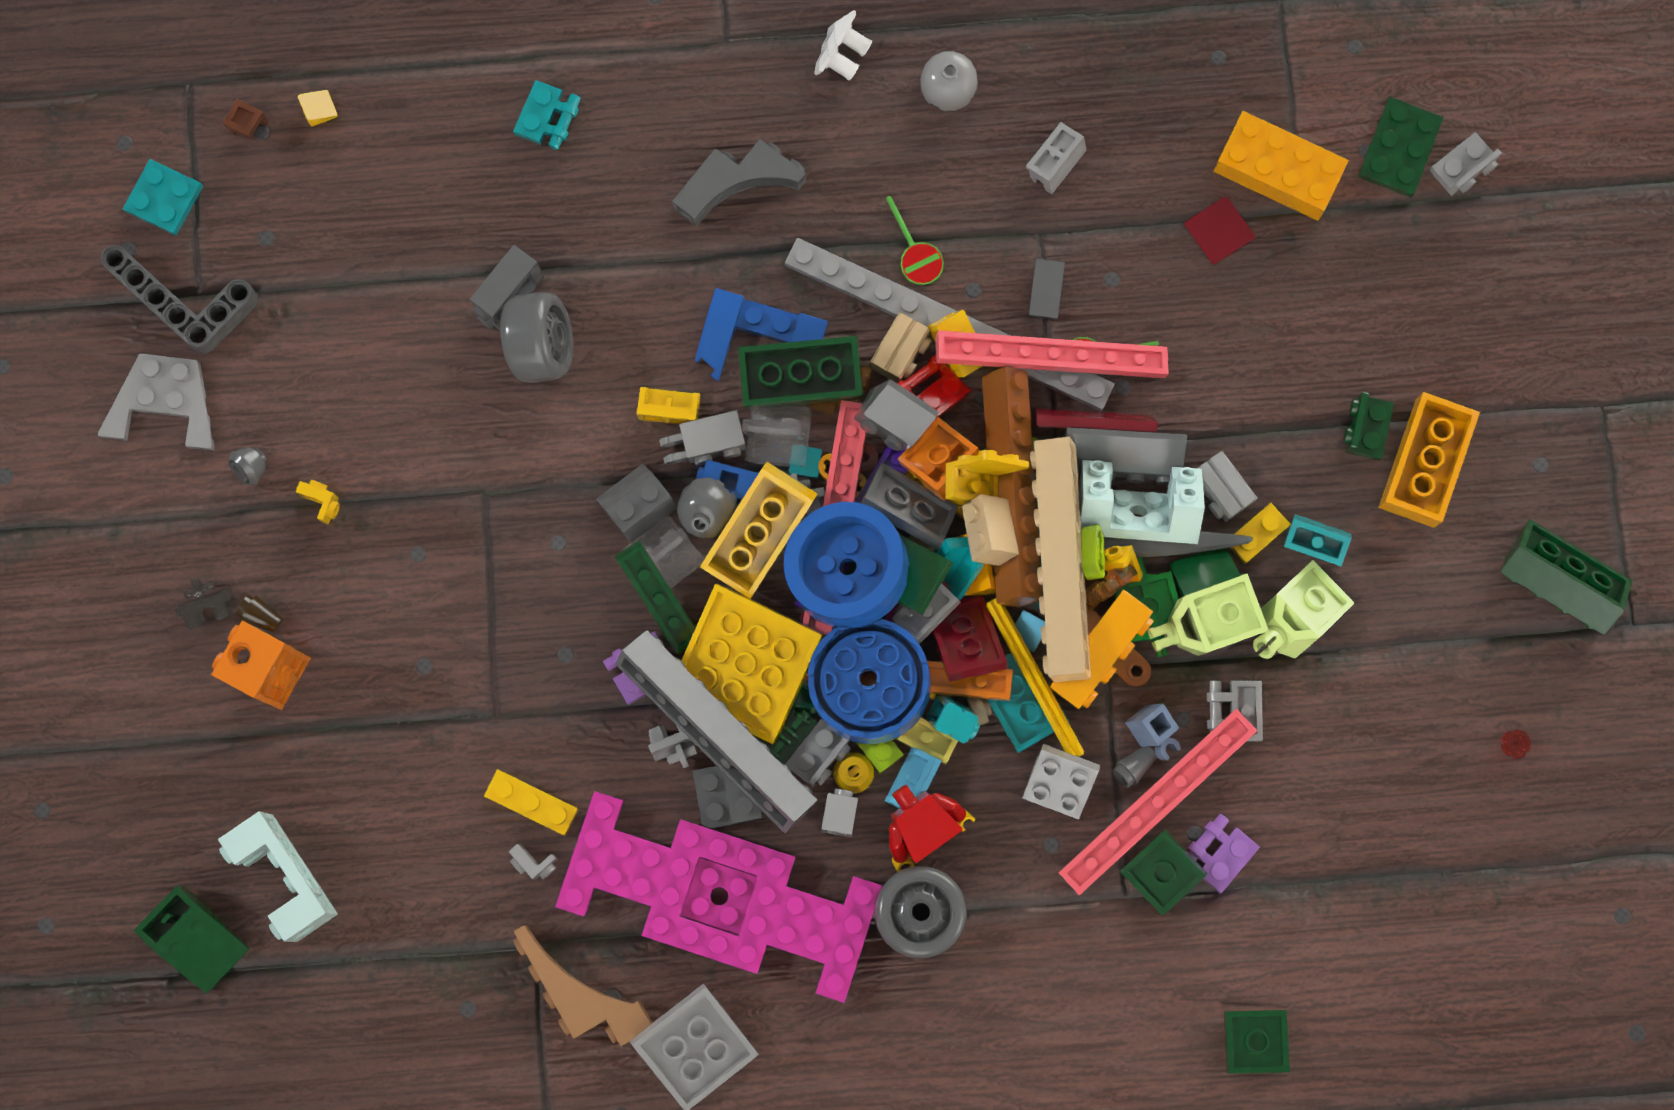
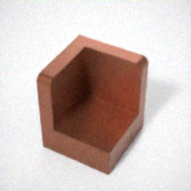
M239 99L235 100L223 121L229 133L234 136L238 133L248 139L252 138L259 124L267 126L269 123L261 110Z

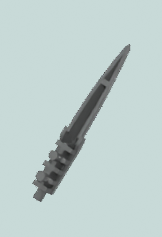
M1200 532L1198 544L1104 537V549L1112 546L1123 547L1132 545L1137 558L1156 557L1248 544L1252 541L1253 537Z

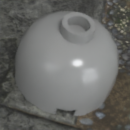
M942 51L932 56L925 64L920 77L921 92L929 104L932 103L934 106L939 107L940 110L956 111L965 107L974 96L978 85L977 72L972 61L964 54L955 51Z

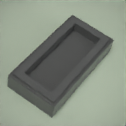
M1036 259L1028 317L1057 321L1065 262Z

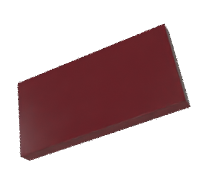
M1034 408V420L1039 427L1157 432V421L1152 415Z

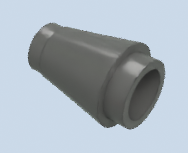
M1149 746L1142 747L1116 762V767L1112 772L1124 787L1136 786L1157 759V755Z

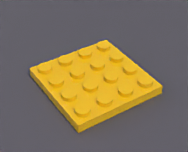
M715 584L681 661L695 678L705 684L706 689L716 699L726 705L728 711L738 721L743 722L752 735L771 744H776L778 735L781 733L807 675L811 657L823 639L824 634L729 588Z

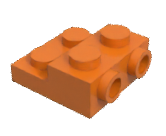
M937 417L916 443L906 449L897 460L904 468L920 479L927 489L945 501L946 463L957 461L958 456L961 455L977 456L980 450Z

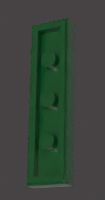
M639 540L614 557L678 655L687 649L696 628Z

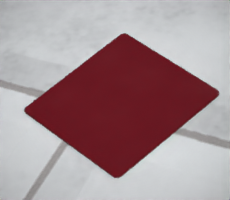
M1227 196L1184 223L1213 265L1255 238V235Z

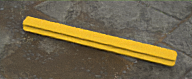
M996 598L989 601L987 609L1064 751L1081 757L1084 754V750L1005 605L997 604Z

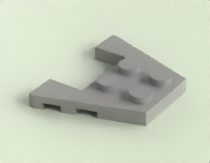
M139 354L98 432V436L105 439L127 441L133 411L189 418L185 446L191 449L214 451L215 446L211 436V423L206 407V393L200 362L192 359Z

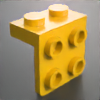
M981 450L977 456H958L957 461L946 463V499L968 503L980 494L998 497V476L1028 469L1029 462L1019 460L1018 455L1007 454L999 456L997 451Z

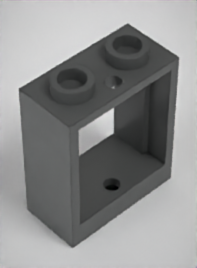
M515 245L510 248L469 299L474 307L473 313L478 316L477 320L488 329L494 326L500 331L501 314L507 301L517 295L532 293L544 279L537 261Z

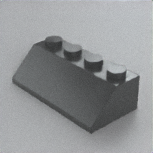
M1067 427L1064 437L1070 436L1076 445L1078 480H1080L1082 460L1112 462V481H1115V477L1127 478L1129 483H1144V479L1156 480V483L1160 485H1169L1172 467L1183 468L1187 444L1186 434Z

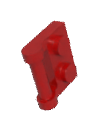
M935 354L928 360V364L907 380H900L897 384L912 393L911 390L935 373L940 379L916 397L939 412L937 417L941 418L967 398L971 389L946 363H936Z

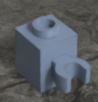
M1164 704L1145 705L1125 722L1141 747L1155 746V753L1160 760H1168L1170 758L1166 753L1167 745H1169L1172 751H1179L1181 749L1179 742L1169 737L1179 727Z

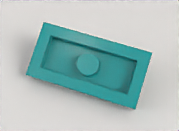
M968 537L946 538L936 554L953 563L943 581L949 584L952 594L960 600L982 570L983 563L972 561Z

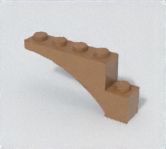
M524 925L514 931L517 938L513 942L520 955L526 954L532 965L528 966V969L536 982L541 981L546 989L543 996L551 1009L557 1008L562 1017L558 1020V1023L566 1036L571 1034L573 1039L578 1038L607 1021L609 1026L605 1030L613 1044L618 1042L622 1047L653 1023L641 1001L630 1003L605 995L569 974L540 945L528 926Z

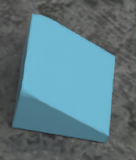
M1023 610L1015 625L1028 649L1034 653L1042 639L1041 627L1045 626V621Z

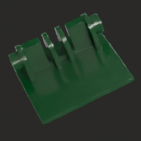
M793 704L781 733L778 734L779 737L776 744H771L757 736L754 737L759 742L764 743L769 748L770 753L780 763L786 764L818 722L803 709L799 712L794 711Z

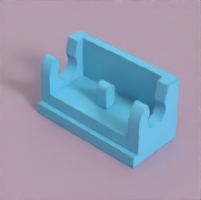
M911 748L885 802L898 809L901 808L892 794L904 785H908L915 797L927 791L942 760L917 748Z

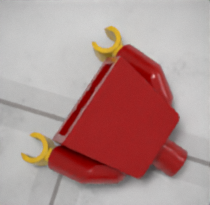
M908 785L900 787L892 796L901 808L891 814L893 822L889 826V848L893 856L892 863L897 872L901 871L900 868L904 864L914 867L912 860L915 863L919 862L958 833L964 832L966 829L963 827V823L968 819L974 822L975 818L956 800L943 794L934 793L930 795L924 791L915 797Z

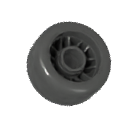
M550 292L521 294L510 298L502 310L500 336L504 357L512 374L518 380L526 383L556 380L565 376L572 364L574 344L570 318L561 299Z
M914 866L895 873L881 888L875 904V921L881 937L893 950L911 958L925 959L944 953L957 942L966 923L967 908L961 889L950 876L932 867ZM918 903L927 905L930 914L925 921H918L913 917L912 909L914 905Z

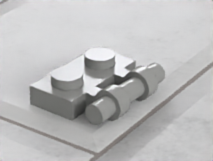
M1210 681V693H1207V703H1210V720H1207V729L1211 732L1224 720L1222 719V703H1230L1231 713L1238 709L1257 730L1246 742L1263 741L1262 681H1230V692H1222V681Z

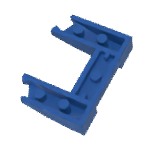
M715 288L695 362L698 364L701 359L706 361L714 369L711 377L719 381L736 329L786 343L824 339L828 328V321L803 313L796 315L746 300L742 295Z

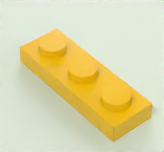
M498 769L484 797L566 836L579 810Z

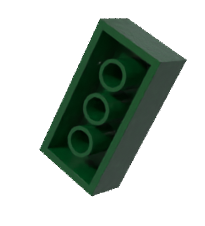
M857 336L738 347L743 407L746 410L863 399Z

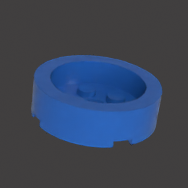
M838 502L823 506L806 516L798 524L788 540L784 554V573L787 584L803 609L814 619L826 625L856 628L871 624L893 609L902 597L907 585L909 557L905 544L892 522L880 511L868 505L856 502ZM843 563H856V571L851 575H843L841 573Z
M879 619L871 624L856 628L838 626L829 632L820 641L811 657L808 668V687L814 707L832 731L853 742L878 744L900 737L919 721L929 702L931 675L925 654L916 639L901 626ZM866 671L874 672L877 675L876 684L863 686L860 682L861 675Z

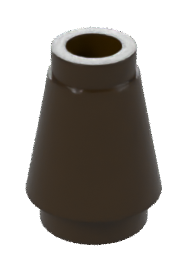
M249 594L244 598L236 612V615L241 617V621L243 620L248 624L275 633L283 620V617L279 616L258 596L252 597Z

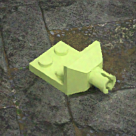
M1312 560L1261 608L1269 631L1261 633L1253 641V648L1257 652L1265 645L1266 648L1259 654L1265 659L1274 656L1276 651L1280 654L1296 658L1320 638L1354 602Z
M1244 574L1178 599L1167 619L1168 622L1155 628H1149L1148 635L1150 639L1161 635L1164 636V638L1152 642L1156 652L1177 644L1178 648L1200 656L1269 630L1249 576Z

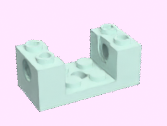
M1082 460L1079 480L1081 530L1084 526L1099 524L1103 537L1198 544L1205 509L1202 469L1172 467L1167 494L1110 489L1113 475L1112 462ZM1133 514H1139V515H1142L1143 517H1137V516H1134Z
M259 811L218 839L222 845L219 851L229 864L233 862L234 865L243 864L245 867H249L267 855L276 868L280 866L284 871L286 877L283 880L292 893L297 891L299 894L268 915L272 922L269 924V928L278 940L298 942L338 915L272 814Z

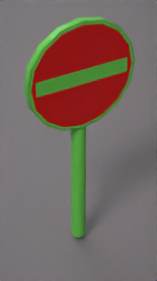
M887 196L886 200L909 244V247L901 256L900 266L903 275L908 281L917 285L933 283L943 271L944 261L941 252L930 243H914L892 197Z

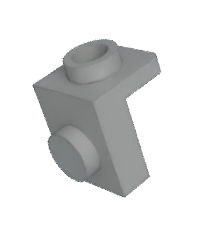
M516 844L509 851L514 857L510 860L511 864L520 874L526 871L532 879L537 880L541 877L544 880L556 869L554 863L558 861V858L553 854L549 855L541 864H538L521 844Z

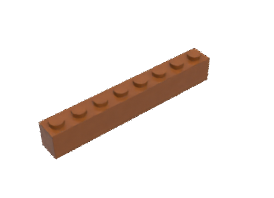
M1004 366L982 376L987 450L997 451L999 456L1007 454L1018 455L1019 460L1029 462V468L998 476V497L1008 499L1019 554L1000 566L994 565L996 601L999 605L1022 607L1038 602L1039 597L1043 596V587L1039 584L1037 569L1041 567V558L1037 555L1036 538H1039V530L1034 521V509H1037V501L1032 490V481L1035 480V473L1030 459L1033 444L1028 373L1026 370Z

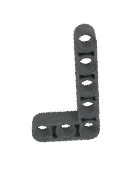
M111 245L106 247L101 253L100 259L103 266L189 346L201 354L213 351L255 308L258 302L255 290L246 281L236 279L228 283L196 316L122 247ZM123 256L122 263L119 266L113 267V261L117 257ZM144 275L142 283L133 286L134 279L137 276ZM246 290L248 292L245 299L236 301V295L240 291ZM164 294L163 302L154 305L156 296ZM227 311L225 320L222 322L215 321L218 313ZM185 313L184 321L180 324H175L176 316ZM206 332L205 340L201 343H195L196 336L199 333Z

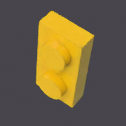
M1270 503L1234 534L1253 537L1252 541L1248 544L1230 548L1246 564L1291 524Z

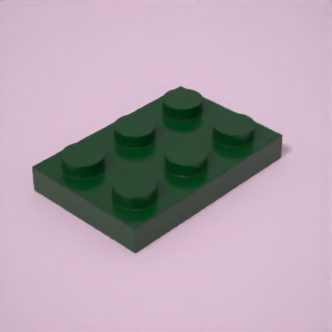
M1389 96L1358 178L1412 198L1444 117Z

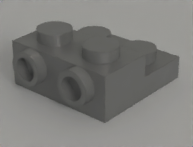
M718 766L692 771L703 827L714 829L763 819L761 813L763 811Z

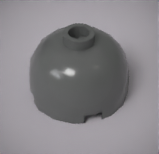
M697 478L693 480L690 485L682 490L679 497L677 514L681 525L695 537L707 539L719 536L738 507L733 491L730 494L724 488V483L712 478Z

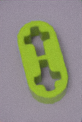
M1099 524L1084 526L1081 530L1084 575L1088 581L1104 578L1105 551L1102 529Z

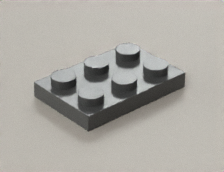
M883 462L876 470L861 504L880 511L897 528L902 529L936 550L944 542L958 509V506L948 500H941L929 489Z

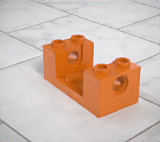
M242 620L240 625H235L228 636L229 644L224 653L220 652L216 656L212 664L214 670L211 675L259 701L282 710L311 658ZM248 649L250 652L249 660L246 663L239 664L237 660L239 652Z

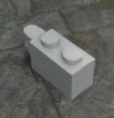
M737 410L679 424L680 434L659 440L661 447L667 448L682 443L685 446L686 451L665 456L663 459L666 465L689 461V464L695 463L696 466L705 465L706 460L713 461L712 458L724 456V459H730L740 456L741 451L746 450Z

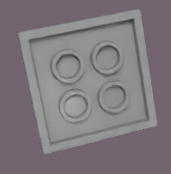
M704 983L630 1040L635 1050L683 1110H690L759 1055Z

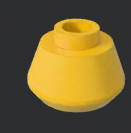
M852 752L846 754L841 762L837 760L833 776L840 789L852 791L855 794L863 792L871 785L874 778V768L866 756Z

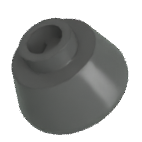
M245 447L232 451L229 454V467L235 476L246 485H256L266 470L265 463L267 459L258 448Z

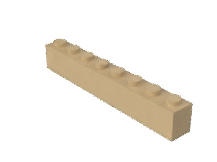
M1070 436L1034 441L1035 451H1031L1030 459L1032 468L1036 469V480L1032 481L1034 498H1038V509H1034V521L1036 527H1039L1040 538H1036L1037 555L1041 556L1042 567H1038L1037 575L1039 584L1043 585V596L1039 597V607L1041 614L1045 615V626L1041 627V638L1043 644L1047 645V656H1043L1044 673L1048 674L1055 683L1091 679L1085 579L1082 567L1076 445Z

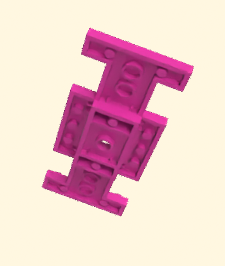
M594 791L555 906L556 908L585 917L594 889L597 888L651 906L642 936L758 974L767 945L824 963L816 994L845 1003L882 885L853 876L844 905L787 887L796 858L794 856L681 819L671 848L614 830L624 801ZM718 887H722L728 892V900L723 905H716L711 900L712 891Z

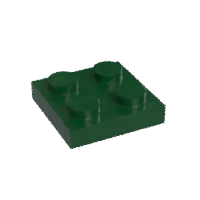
M1166 829L1120 871L1162 916L1208 874Z
M1287 1010L1224 1011L1227 1074L1290 1072Z

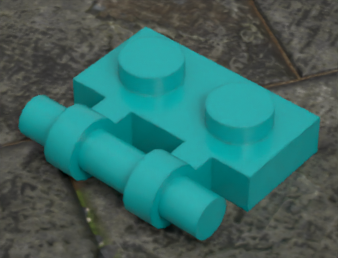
M535 80L513 130L514 135L539 145L542 144L545 135L551 137L548 146L554 150H559L562 141L567 139L569 134L567 129L572 118L577 116L579 111L577 106L581 98L571 93L567 102H561L560 100L563 96L561 89ZM555 112L560 113L561 116L557 125H550Z

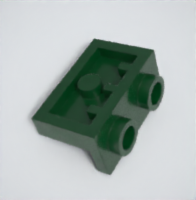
M1362 391L1357 399L1353 398L1350 405L1349 415L1353 416L1351 427H1346L1343 437V443L1347 444L1345 453L1380 461L1383 458L1394 402L1368 397L1369 393Z

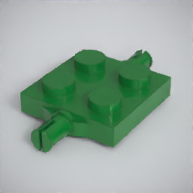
M1139 557L1137 560L1143 573L1141 581L1113 585L1112 588L1115 600L1125 590L1152 610L1153 613L1149 618L1154 622L1149 628H1155L1168 622L1167 619L1178 600V595L1171 571L1157 575L1146 574L1143 557ZM1147 630L1142 637L1136 634L1131 642H1154L1164 638V636L1161 635L1150 639ZM1166 647L1160 651H1155L1156 658L1169 655Z

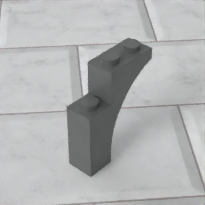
M761 139L758 140L739 165H737V159L727 151L721 153L715 148L673 199V208L697 227L715 206L743 190L759 186H782L799 191L806 183L805 168L796 160L791 159L789 161L782 156V151L772 142L766 144Z

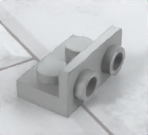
M1475 132L1434 164L1429 171L1451 196L1459 190L1465 193L1477 182L1474 179L1480 173L1486 176L1499 165L1496 160L1502 152L1499 149L1493 152Z
M941 583L923 615L899 605L891 619L908 631L920 644L961 602Z
M821 718L785 765L812 788L817 783L822 786L832 774L829 767L835 760L841 762L844 756L851 750L848 746L850 740L832 731Z

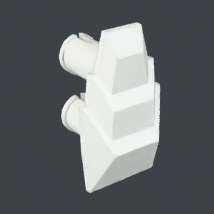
M855 10L828 28L827 37L822 44L821 54L816 62L815 75L820 74L825 68L829 67L849 81L856 73L859 65L838 53V46L843 43L863 57L872 44V40L851 28V23L856 16Z

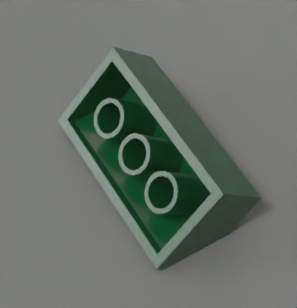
M1528 519L1509 550L1500 571L1510 581L1523 585L1538 598L1546 599L1556 605L1563 613L1571 614L1581 620L1588 628L1597 630L1604 635L1625 610L1633 581L1531 519Z

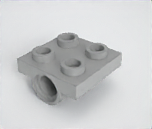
M1043 744L1022 798L1079 819L1098 775L1100 765Z

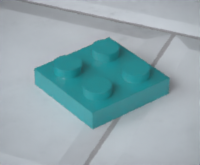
M149 159L123 210L136 218L177 236L203 185L190 177Z

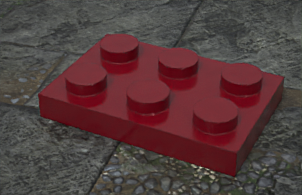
M983 595L959 600L961 603L931 632L948 681L951 682L1006 670L1007 659Z

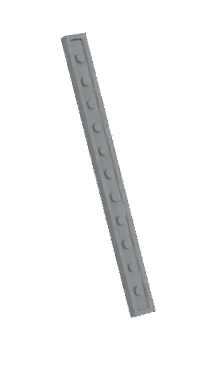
M800 238L796 239L785 261V266L894 317H897L899 312L903 313L926 327L952 312H958ZM967 316L975 333L1011 336ZM1021 369L1027 371L1029 379L1101 412L1115 383L1093 373Z

